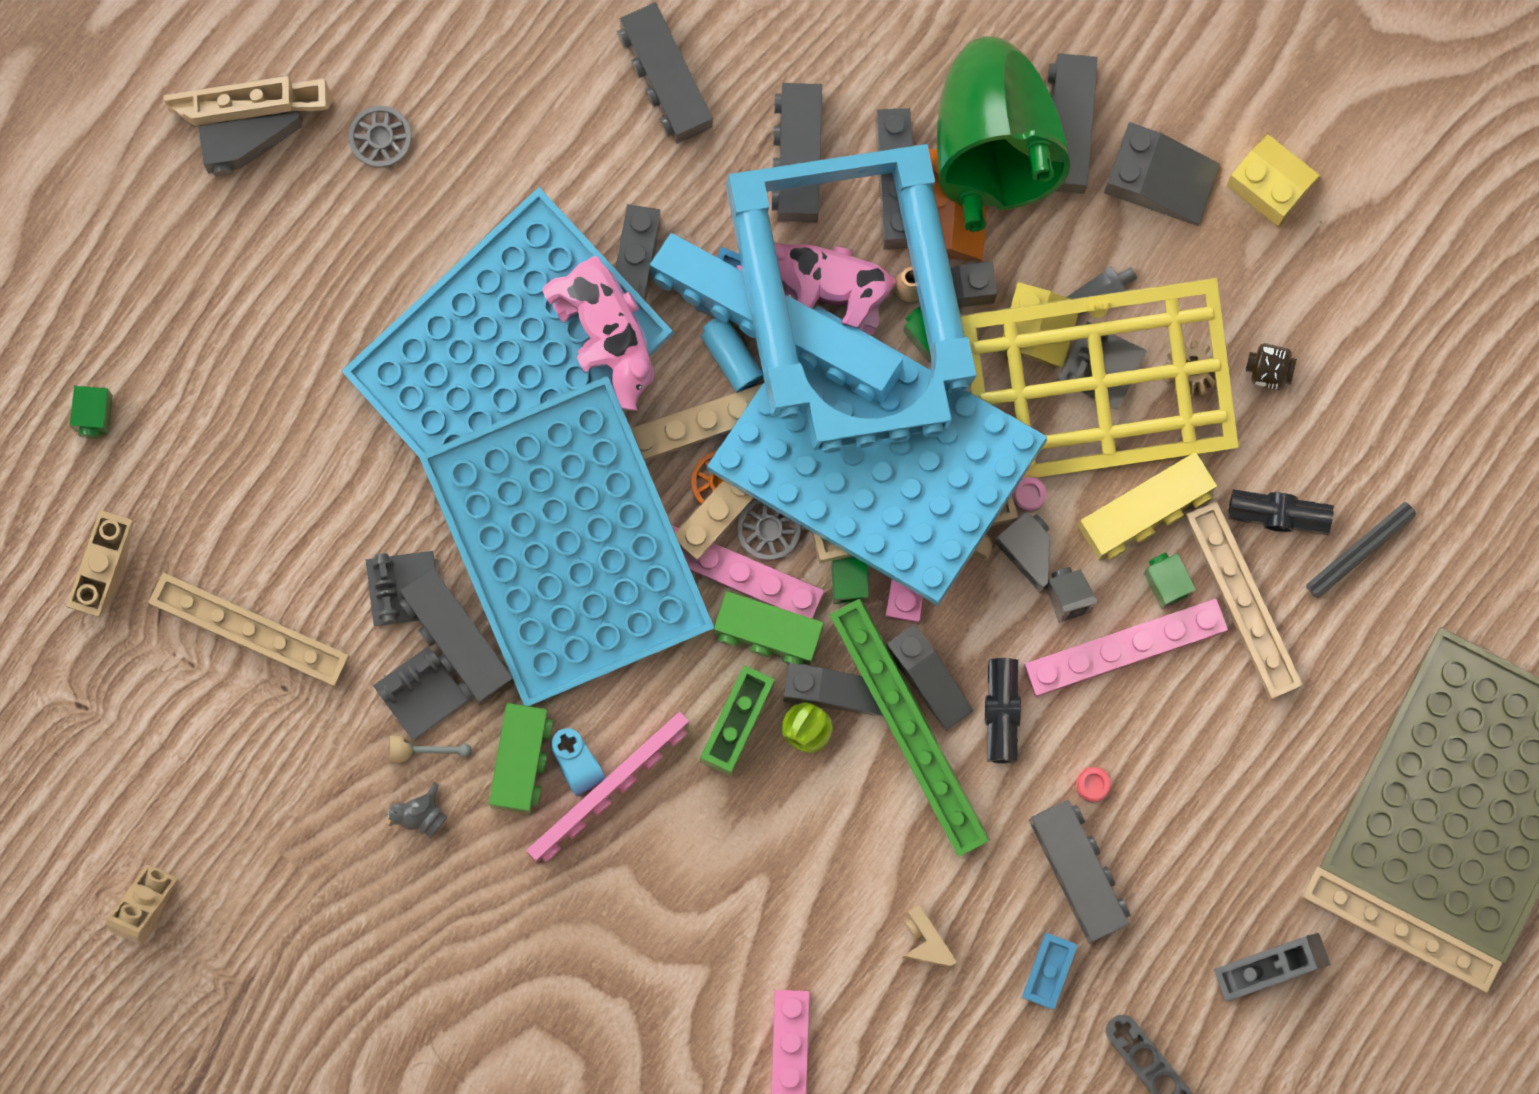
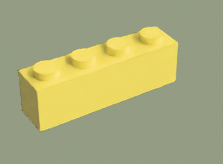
M1194 452L1080 520L1078 528L1098 560L1105 556L1112 560L1127 550L1125 544L1135 538L1138 543L1146 540L1156 533L1153 528L1165 522L1169 526L1184 516L1182 510L1192 504L1197 509L1212 500L1211 493H1213L1217 485L1197 453Z

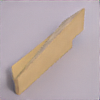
M289 76L163 95V100L169 111L177 113L194 126L289 111L327 110L334 102L325 79L292 83Z

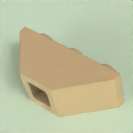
M99 511L66 605L67 608L100 618L114 595L128 555L133 520L106 511Z
M146 865L107 918L106 926L110 932L142 946L154 930L178 878L167 874L161 869Z

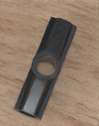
M1233 489L1229 502L1228 519L1261 524L1264 528L1277 532H1293L1298 530L1329 535L1333 522L1334 505L1298 500L1297 496L1287 493L1271 492L1266 495Z
M1011 658L989 659L988 695L985 697V726H988L987 762L1001 764L1016 763L1018 756L1017 726H1020L1021 697L1018 696V660Z

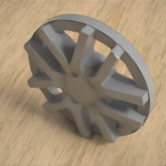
M373 106L360 112L351 123L349 129L351 150L357 159L369 167L382 168L394 166L395 163L405 158L410 148L412 138L410 126L406 118L391 107ZM377 112L385 113L384 123H377ZM372 114V125L361 122V120L367 115ZM390 114L397 117L400 121L389 125ZM356 127L367 130V134H356ZM401 127L405 128L406 133L393 135L392 131ZM354 139L365 142L359 150L356 148ZM406 140L402 150L394 143ZM371 147L374 151L370 158L367 159L363 154ZM390 147L398 154L390 159L386 152ZM381 152L386 161H375V159Z
M755 500L739 516L737 524L739 541L742 547L755 558L778 560L791 553L800 537L801 527L794 522L795 529L783 530L782 524L792 520L787 517L779 519V512L777 511L774 516L767 515V505L763 504V516H760L753 512L752 509L763 503ZM749 515L758 520L756 526L745 523V517ZM742 528L751 530L754 533L745 540ZM794 535L793 541L789 546L782 536ZM758 537L762 542L753 550L748 544ZM777 540L785 549L779 553H776L772 544ZM766 544H768V547L771 551V555L761 554L759 552Z

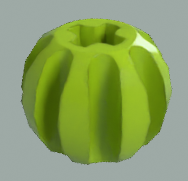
M801 702L794 705L786 713L782 723V734L786 741L798 750L807 753L821 750L829 742L833 732V722L829 715L811 703Z

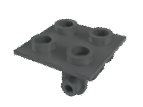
M1114 334L1101 336L1106 374L1138 370L1147 350ZM1087 338L1077 340L1058 381L1092 376ZM1130 384L1108 388L1111 407L1119 409ZM1094 390L1082 391V393L1095 399Z
M433 551L396 556L377 554L373 559H366L374 626L419 621L417 616L410 619L399 604L404 599L400 590L431 568L435 569Z
M429 646L373 685L412 741L468 701Z

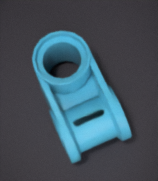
M565 728L559 730L554 735L551 746L553 755L576 797L606 779L597 760L589 752L577 731ZM565 737L568 741L574 739L576 743L573 745L572 753H568L566 749L562 751L558 749L561 746V738Z

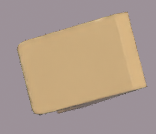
M917 905L906 913L909 920L905 922V925L915 940L921 937L924 943L905 954L902 958L945 968L954 966L957 961L921 906Z

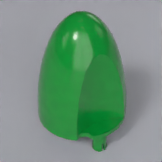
M995 36L976 38L959 52L951 65L942 89L937 119V167L941 189L950 200L963 207L965 229L970 230V232H978L986 227L984 206H995L998 210H1008L1035 203L1052 194L1064 183L1069 175L1071 166L1059 115L1040 74L1016 46L1005 39Z

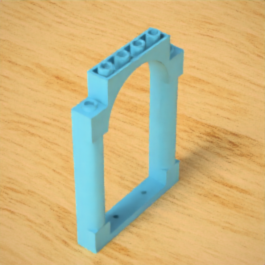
M927 144L728 174L725 186L772 417L781 416L782 419H793L801 416L802 412H806L813 451L823 449L824 453H834L843 450V446L856 444L858 448H865L877 444V440L890 438V442H901L910 439V435L923 433L924 437L940 435L944 433V430L947 429L951 422L945 389H948L950 393L964 391L969 388L968 385H971L977 376L969 338L964 335L933 189L935 178ZM892 173L930 349L931 375L926 391L907 409L883 418H859L842 413L823 401L809 384L803 371L802 363L798 362L768 215L770 206L767 192Z

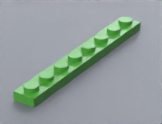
M862 598L831 613L832 621L958 857L990 841Z

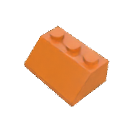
M928 149L935 178L933 189L948 259L982 262L985 228L978 232H970V230L965 229L963 207L950 200L941 189L937 167V149ZM984 206L983 211L986 221L987 206Z

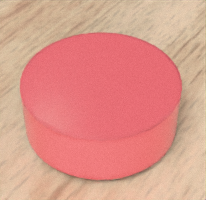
M1097 767L1085 769L1076 781V790L1079 796L1088 802L1103 800L1111 789L1109 775L1103 769Z

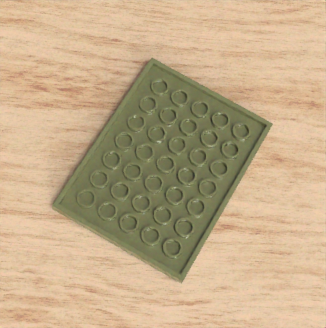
M1440 627L1320 868L1501 961L1502 964H1506L1539 896V677Z

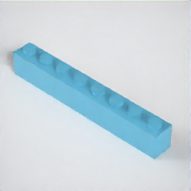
M670 233L650 263L653 281L664 290L670 291L673 289L681 293L682 297L694 306L701 304L710 309V312L719 320L724 322L730 320L736 323L745 334L756 338L743 271ZM785 295L798 361L807 368L814 369L816 367L826 372L827 377L839 385L846 383L855 388L856 393L866 400L873 401L875 399L883 403L904 371L903 358Z

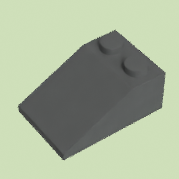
M1129 122L1104 193L1198 226L1220 163L1160 132Z

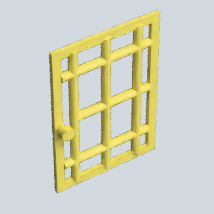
M1217 278L961 316L964 335L969 338L977 375L970 385L971 393L991 405L1014 402L1016 419L1031 427L1028 399L1094 390L1099 428L1045 435L1047 436V442L1042 449L1101 441L1103 453L1036 463L1034 460L1023 478H1038L1187 456L1194 452L1200 454L1239 448L1240 443L1237 438ZM1205 294L1206 307L1180 311L1178 298ZM1165 300L1166 313L1018 335L1016 322L1087 311L1091 316L1101 318L1107 313L1108 308ZM1208 320L1213 358L1186 362L1182 324ZM1003 324L1005 337L978 341L976 328ZM1168 326L1172 365L1106 374L1101 336ZM1087 338L1092 370L1091 377L1025 386L1020 348ZM1007 350L1012 388L985 392L980 354ZM1215 372L1220 410L1193 413L1188 376ZM1175 378L1180 416L1119 425L1112 424L1108 394L1109 387ZM1221 423L1223 436L1196 439L1195 427ZM1177 429L1182 430V442L1116 451L1115 439Z

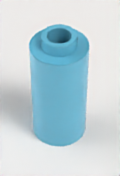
M715 318L703 327L705 332L701 335V339L735 392L751 388L764 378L761 368L730 320L724 322Z

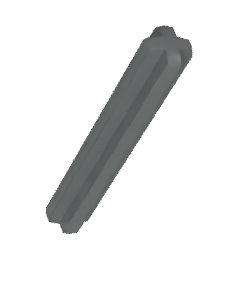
M1403 502L1313 578L1306 586L1308 591L1315 598H1320L1416 516L1414 509L1407 502Z

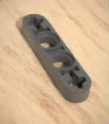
M1118 1015L1110 1019L1105 1029L1108 1041L1151 1094H1160L1156 1089V1081L1162 1075L1170 1076L1175 1082V1088L1171 1094H1179L1181 1090L1185 1094H1193L1131 1017ZM1116 1022L1120 1025L1127 1023L1130 1026L1127 1034L1132 1040H1135L1137 1035L1142 1040V1042L1132 1046L1128 1053L1123 1049L1124 1046L1129 1045L1125 1038L1119 1037L1116 1039L1113 1035L1116 1031L1114 1026ZM1140 1048L1148 1049L1153 1055V1062L1147 1068L1137 1066L1134 1061V1054Z

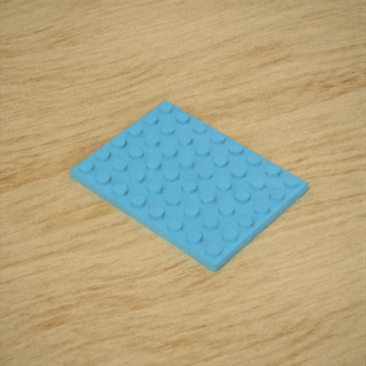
M538 187L349 363L342 372L419 457L424 452L609 375L613 385V370L610 366L594 367L585 373L577 359L579 355L578 350L591 339L580 322L579 314L572 315L563 323L553 307L556 302L552 305L549 304L542 291L548 282L555 278L567 277L580 263L587 261L593 256H597L602 264L614 274L624 294L630 292L635 299L639 310L634 313L645 333L649 356L654 354L675 333L542 189Z
M818 305L814 308L820 314L841 324L842 319ZM844 324L841 325L903 358L904 371L883 403L875 399L873 401L866 400L856 393L855 388L848 384L839 385L830 380L826 372L816 367L810 369L802 365L809 384L816 394L828 405L847 415L870 419L891 416L910 407L926 391L931 375L930 369L860 329ZM764 382L707 465V469L710 473L939 606L1046 444L1047 436L966 390L950 393L948 389H945L951 422L947 429L944 430V433L940 435L924 437L923 433L910 435V439L901 442H890V438L877 440V444L865 448H858L856 444L843 446V450L834 453H824L823 449L813 451L806 412H802L801 416L793 419H782L781 416L772 417Z
M609 375L419 455L524 706L533 705L714 629L713 622L625 413L618 401Z

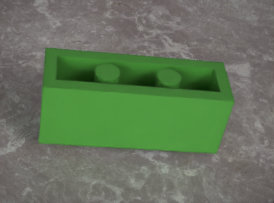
M726 591L713 629V635L719 636L718 641L725 645L737 647L738 643L750 646V651L759 656L769 658L772 653L784 657L783 662L785 664L795 663L810 666L824 622Z
M743 665L702 752L700 763L730 777L732 776L773 689L775 679Z
M506 703L489 798L490 808L531 814L532 806H539L542 787L536 786L538 772H545L548 754L542 752L544 739L550 740L553 728V719H548L547 709Z

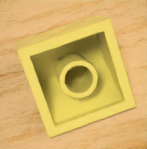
M1268 134L1251 150L1231 174L1226 186L1275 225L1279 226L1320 175Z
M1017 282L1010 308L1070 299L1049 290ZM1078 313L1016 322L1018 335L1074 327ZM1071 341L1020 348L1021 357L1063 368Z

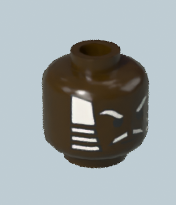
M1263 343L1258 347L1257 353H1249L1245 371L1252 373L1251 381L1254 385L1282 390L1286 384L1291 385L1297 359L1292 358V352L1288 348Z

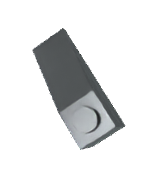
M299 112L198 126L203 162L207 173H213L215 176H226L232 174L235 169L243 168L302 127V120Z
M915 624L887 643V647L897 666L945 731L973 712L972 707L939 656Z
M789 663L783 702L795 704L804 702L822 708L883 716L862 676L822 667Z
M1315 933L1214 969L1225 1002L1330 966L1331 964L1320 934Z

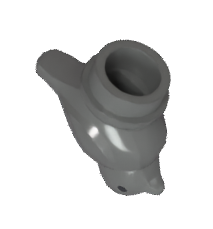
M434 782L429 791L423 796L406 803L393 804L387 812L388 825H401L408 830L418 829L422 835L425 833L431 838L448 818V816L441 812L442 808L435 806V795L439 784Z

